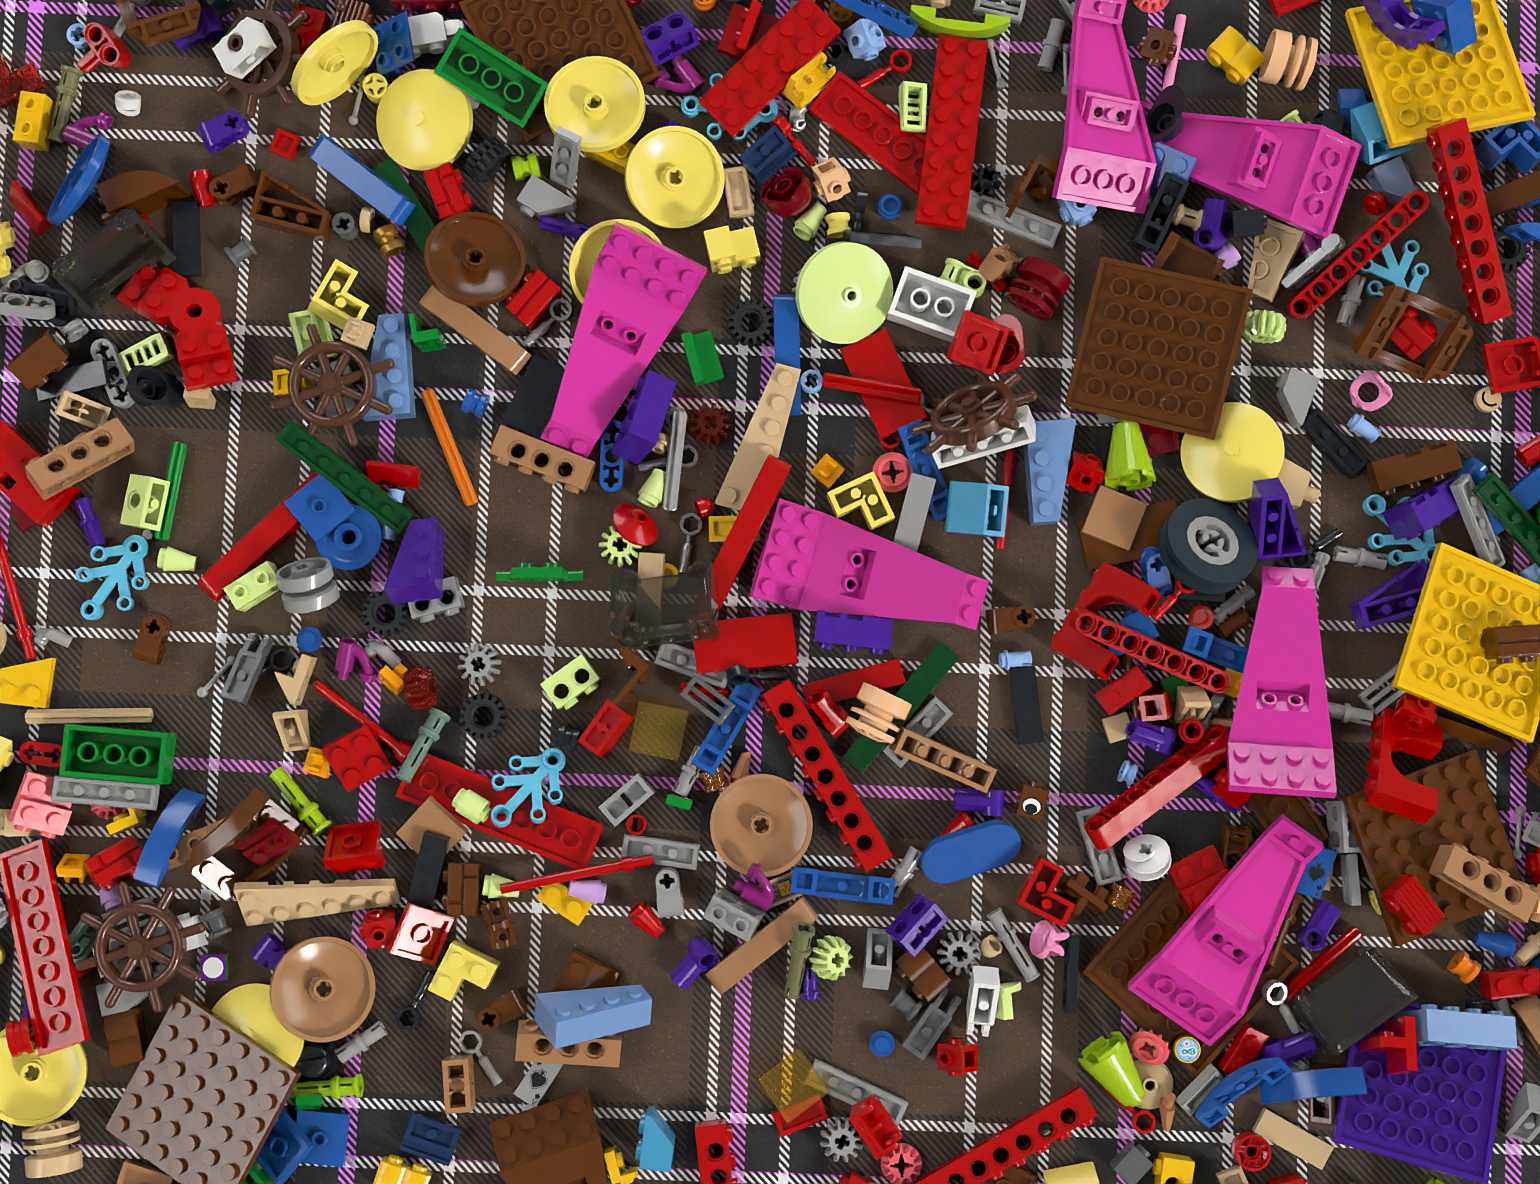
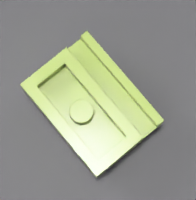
M309 310L288 314L298 356L305 349L312 346L306 330L307 325L310 323L316 325L322 342L334 341L329 322ZM327 354V357L334 358L337 357V354Z

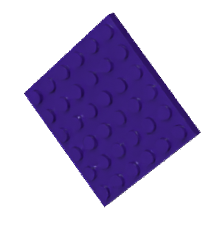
M1358 987L1356 989L1344 1068L1363 1067L1367 1094L1339 1096L1331 1141L1475 1183L1488 1184L1507 1050L1468 1049L1467 1047L1450 1048L1444 1047V1045L1418 1046V1043H1416L1418 1071L1398 1075L1387 1074L1386 1053L1361 1051L1360 1041L1368 1039L1370 1034H1379V1032L1385 1031V1021L1394 1019V1013L1419 1010L1423 1004Z

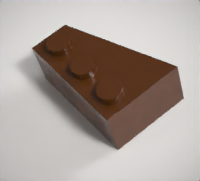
M262 169L249 218L256 225L329 243L333 231L332 220L334 218L330 212Z
M1450 439L1437 445L1426 446L1419 450L1372 462L1364 468L1372 495L1381 492L1382 497L1397 493L1396 488L1405 486L1406 490L1422 486L1420 481L1429 479L1430 483L1446 479L1445 474L1461 469L1462 465L1454 439Z

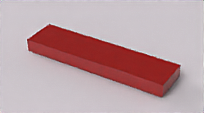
M898 658L804 684L801 687L809 710L812 708L808 705L807 701L809 695L815 690L823 688L835 702L856 697L863 682L879 689H885L906 682Z

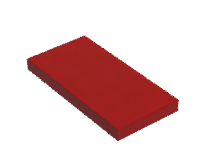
M886 329L840 349L852 377L913 387ZM860 393L881 440L898 433L897 428L919 419L922 421L927 419L920 402L915 403Z
M792 613L691 623L696 674L725 672L728 668L735 665H744L748 669L798 663Z

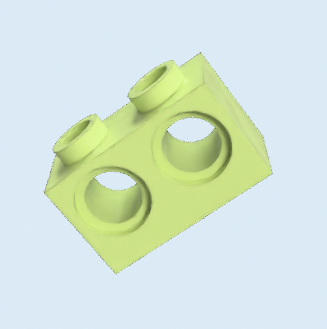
M266 561L223 588L236 610L245 612L277 592L279 588L275 573L278 571L275 563Z
M581 654L540 685L557 709L564 707L568 710L579 702L577 700L579 695L584 692L588 695L599 687L597 682L601 678L586 657ZM581 669H586L589 672V680L584 684L579 683L576 679V674ZM560 684H565L569 689L568 695L563 699L556 695V688Z

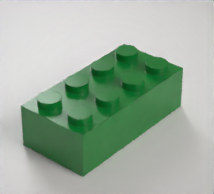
M460 27L434 71V75L521 129L525 126L549 84Z
M65 724L59 776L161 785L171 784L177 733Z

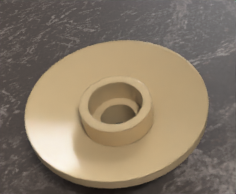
M1136 1059L1134 1064L1145 1091L1143 1101L1136 1107L1147 1110L1158 1108L1160 1097H1165L1167 1092L1173 1091L1172 1074L1164 1063L1150 1065ZM1147 1081H1153L1154 1086L1152 1089L1145 1088Z

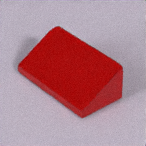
M12 181L9 193L10 200L34 234L40 236L50 229L52 224L47 220V217L26 187L18 181Z
M368 460L366 463L368 478L374 483L419 488L421 470L416 466Z

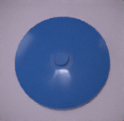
M97 134L87 145L55 196L47 215V220L54 225L59 226L81 207L89 195L94 197L98 192L96 185L99 184L97 182L103 171L110 140L102 134Z

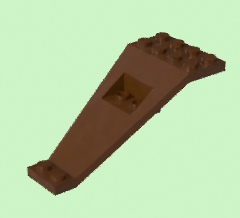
M588 1090L489 1123L499 1170L506 1184H609L602 1140Z

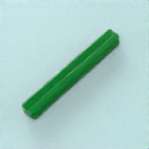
M173 442L165 477V481H169L170 486L160 531L154 532V538L167 541L170 537L187 451V445L182 442Z

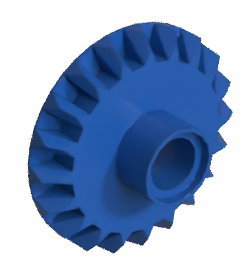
M353 505L357 512L318 543L316 542L321 557L329 559L331 565L335 568L342 570L362 568L371 563L381 547L382 533L380 524L375 516L358 505ZM353 531L356 535L355 541L352 544H347L345 537L347 533Z

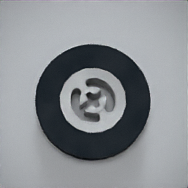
M1192 499L1180 504L1162 524L1158 535L1159 552L1167 569L1181 583L1198 592L1222 594L1231 591L1251 573L1257 561L1258 549L1256 539L1247 522L1227 505L1211 499Z

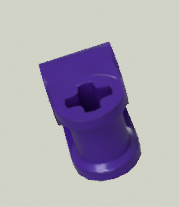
M227 111L214 119L201 123L197 130L207 151L214 153L245 138L250 131V126L247 120L236 111Z

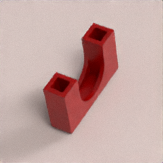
M1104 561L1102 566L1094 572L1089 586L1081 592L1079 601L1074 608L1084 607L1096 613L1104 606L1121 604L1148 618L1161 595L1155 587ZM1070 610L1061 629L1053 635L1050 647L1061 657L1107 681L1120 660L1112 651L1093 642L1089 637L1082 635L1071 627L1068 622ZM1083 616L1079 620V626L1086 623L1087 616Z
M1385 708L1379 716L1376 715L1373 718L1371 724L1373 737L1368 746L1371 755L1366 765V771L1369 773L1364 785V792H1366L1365 803L1425 824L1437 812L1438 790L1404 777L1394 766L1391 752L1401 751L1431 761L1442 749L1444 728L1433 724L1431 727L1427 726L1422 733H1418L1392 721L1394 710Z

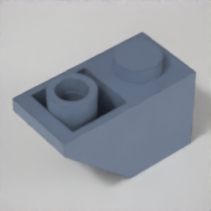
M1401 156L1373 168L1365 175L1373 192L1383 194L1387 201L1395 204L1404 195L1419 190L1418 186L1413 184L1410 177V169L1402 161ZM1415 197L1410 198L1409 204L1411 208L1419 204Z

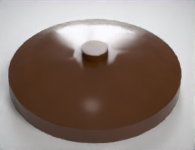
M462 212L444 219L431 231L425 244L424 265L427 276L433 286L448 299L468 306H487L504 300L519 286L525 271L526 253L517 232L502 219L482 212Z

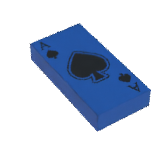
M1323 846V849L1305 866L1295 892L1320 899L1337 855L1335 849Z

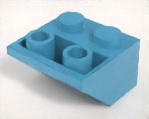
M1374 101L1350 110L1352 140L1362 145L1357 159L1371 165L1414 149V144L1389 148Z
M950 481L945 532L984 537H1004L1009 486Z
M649 1105L647 1113L642 1112L638 1134H643V1138L638 1140L635 1160L640 1161L639 1169L670 1173L676 1134L653 1105Z

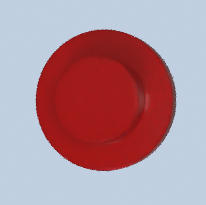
M1372 192L1362 200L1365 211L1370 215H1382L1387 209L1388 201L1379 192Z
M1202 605L1193 608L1188 616L1190 626L1203 631L1210 628L1214 621V614L1211 609Z

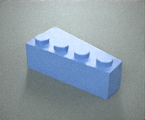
M404 313L378 315L370 363L372 365L391 358L394 360L395 365L391 369L376 374L377 393L375 399L390 405L393 408V412L390 415H385L371 408L362 418L366 422L416 418L410 321Z
M1076 418L1035 421L1036 441L1023 445L1030 526L1056 524L1060 521Z
M641 984L535 994L534 1020L553 1047L557 1049L649 1025L652 998Z
M1424 1004L1421 1005L1419 1010L1394 1013L1395 1018L1415 1016L1416 1043H1418V1046L1444 1045V1047L1450 1048L1467 1047L1468 1049L1486 1050L1517 1049L1515 1017L1504 1016L1503 1011H1487V1014H1482V1009H1465V1012H1460V1007L1447 1006L1443 1007V1010H1438L1437 1005Z

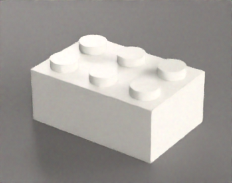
M905 266L889 309L887 320L952 343L963 310L970 311L977 292Z

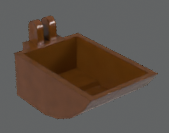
M138 170L125 172L96 185L99 191L97 199L102 208L107 210V213L101 215L102 220H104L108 231L116 237H120L123 234L120 222L123 225H127L129 219L141 214L148 216L171 206L172 202H181L193 196L178 181L154 171Z

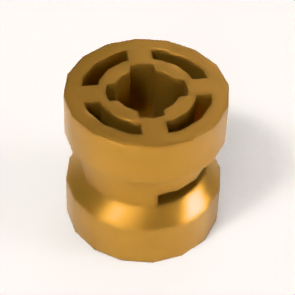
M395 224L382 226L373 232L376 242L381 245L380 251L384 258L394 257L406 249L403 240L398 239L399 231Z

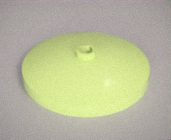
M836 242L818 250L802 268L796 285V305L804 324L818 337L837 344L858 342L874 333L887 317L893 299V281L885 261L874 250L854 242Z

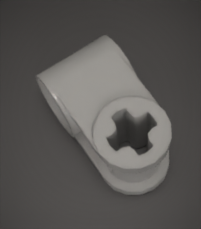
M664 867L658 872L655 882L658 916L663 918L685 915L679 873L673 867ZM665 874H669L670 878H674L670 885H667L666 881H661Z

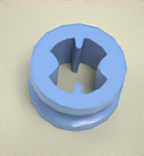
M75 23L68 28L67 39L76 48L86 49L89 45L85 38L81 37L79 41L75 38L81 32L84 34L85 26Z
M816 370L805 371L801 376L802 390L809 394L818 392L822 387V375ZM811 376L813 378L815 376L817 378V386L812 388V385H810V388L805 385L807 383L806 377Z
M1125 760L1119 770L1117 781H1126V785L1130 786L1137 774L1138 765H1130L1129 761Z

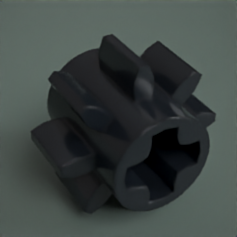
M980 164L977 172H972L971 180L974 182L971 189L979 192V196L983 194L993 196L995 189H999L1002 184L1001 181L997 180L1001 172H997L993 165L983 167Z

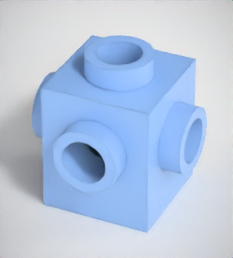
M859 19L843 31L849 51L854 59L872 60L879 55V51L886 47L882 30L877 23L869 19Z
M1058 199L1057 201L1060 206V216L1064 222L1069 223L1070 227L1077 224L1079 227L1090 223L1097 211L1096 205Z

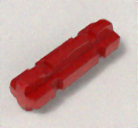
M976 252L971 253L966 259V263L978 270L983 261H981L982 258ZM1003 278L996 282L986 279V282L989 285L992 284V288L997 293H1002L1008 286V283Z
M681 682L679 694L682 693L689 682ZM700 684L693 685L711 700L717 699V701L722 702ZM715 689L728 699V689ZM691 690L687 693L688 695H693V697L700 698Z

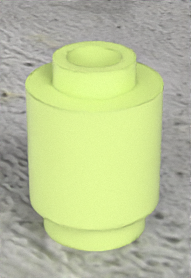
M462 788L452 802L456 812L475 824H478L480 821L485 822L492 811L489 808L490 802L470 789L465 790Z

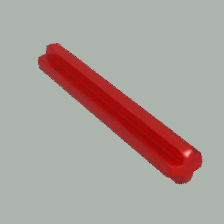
M827 372L824 373L822 380L823 386L827 388L915 403L920 402L922 395L920 388Z
M1354 926L1348 929L1285 985L1288 991L1285 1000L1291 1001L1362 938V933Z

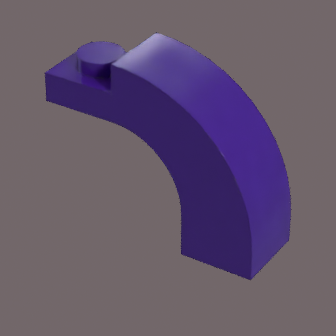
M1362 0L1369 17L1376 27L1387 38L1402 47L1413 49L1421 42H1431L1436 39L1439 33L1446 29L1444 19L1421 17L1412 12L1403 0Z

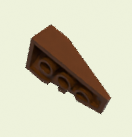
M575 949L552 992L613 987L621 972Z

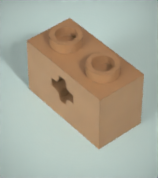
M473 1054L446 1056L442 1061L445 1114L472 1112L476 1106Z

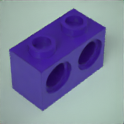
M683 9L640 30L656 66L700 44L694 25Z
M918 893L885 932L900 948L915 957L946 923L948 917L934 902Z

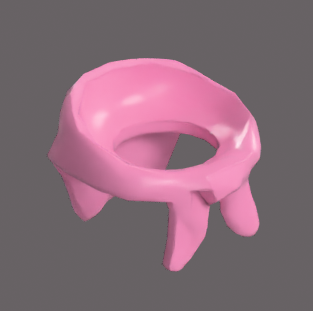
M1373 370L1359 375L1351 384L1349 392L1352 404L1366 411L1379 409L1388 403L1393 395L1389 385ZM1366 382L1374 383L1379 389L1378 398L1369 403L1362 401L1358 396L1359 387Z
M1041 920L1036 923L1032 930L1029 941L1030 951L1039 959H1044L1046 956H1064V949L1059 943L1067 939L1069 933L1060 932L1055 927L1054 922L1050 920Z

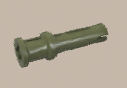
M61 65L60 67L62 74L59 86L55 88L56 94H58L47 136V140L58 144H63L64 142L63 132L68 124L73 99H76L79 94L77 92L79 78L83 77L84 73L79 69L66 65Z
M805 922L795 923L792 929L794 937L793 942L789 945L791 960L784 990V996H788L789 999H798L800 997L805 962L812 951L810 943L816 929L813 925Z

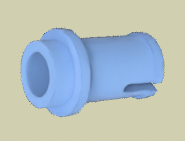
M1354 414L1347 423V426L1350 427L1349 431L1357 432L1370 443H1373L1382 431L1365 420L1363 414Z
M1004 650L1003 653H999L1000 668H1005V670H1009L1010 667L1032 666L1030 650L1018 652Z

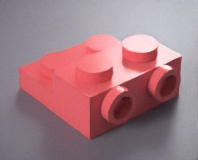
M26 770L8 818L12 824H15V829L23 832H30L31 828L41 830L40 835L53 839L56 834L64 835L72 813L70 810L72 803L51 801L54 777Z

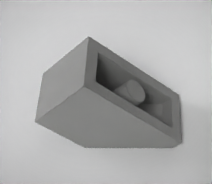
M534 175L530 177L516 199L520 206L519 210L530 218L536 216L541 219L543 215L552 217L574 212L577 208L575 200Z
M1290 368L1285 373L1280 374L1276 383V387H1279L1276 396L1290 426L1296 429L1304 423L1320 378L1295 368Z
M869 927L867 929L862 987L882 990H888L892 972L893 940L885 932L886 929Z
M1526 1082L1516 1093L1505 1127V1136L1530 1143L1540 1132V1086Z

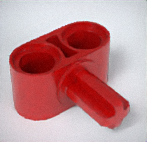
M96 22L90 23L85 27L84 38L91 50L77 62L78 68L88 74L101 62L104 65L117 69H125L130 65L131 54L112 28ZM102 31V38L99 41V34ZM115 52H117V57L114 61L113 55Z

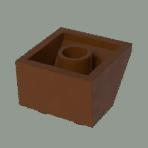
M47 328L14 356L6 368L28 390L34 386L39 389L49 380L47 375L52 370L59 372L69 363L66 359L70 353L54 332Z

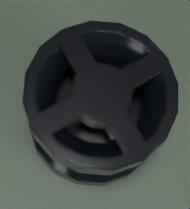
M561 724L555 739L554 748L560 749L563 747L568 752L574 753L578 745L581 729H569L567 725Z

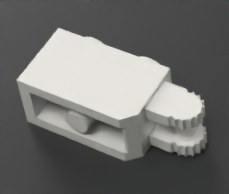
M437 12L408 17L414 58H418L420 54L443 53L448 48L459 27L467 32L462 20L452 19L444 21L443 16Z
M976 965L972 967L966 1005V1035H972L974 1024L981 1025L982 1036H989L990 1026H993L1000 991L998 968Z

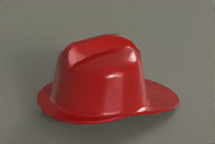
M1002 314L995 317L992 321L1010 328L995 370L996 373L1005 374L1013 372L1022 364L1025 358L1023 329L1019 320L1012 315Z

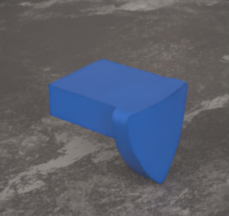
M1338 89L1336 99L1340 115L1345 116L1344 126L1347 130L1351 131L1350 110L1367 104L1364 90Z

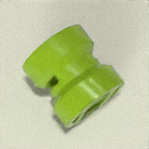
M536 152L529 153L527 158L520 156L511 157L516 182L523 181L526 177L532 175L537 178L541 177Z

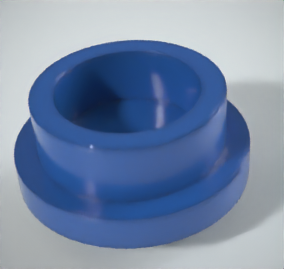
M885 195L878 202V212L885 219H895L902 212V202L896 195Z
M305 627L298 632L296 642L301 650L314 652L322 644V635L314 627Z
M880 1030L871 1035L869 1047L874 1055L886 1057L894 1050L895 1041L889 1032Z

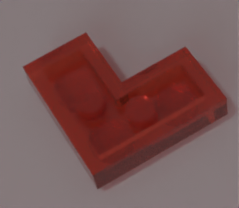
M0 54L1 109H5L18 102L21 91L36 93L47 87L37 66L33 62L11 72L3 55Z

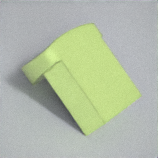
M1021 982L1000 984L995 1018L1002 1020L1013 1019L1011 993L1021 990Z

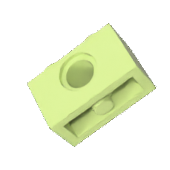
M130 474L120 524L160 531L170 482L150 476Z

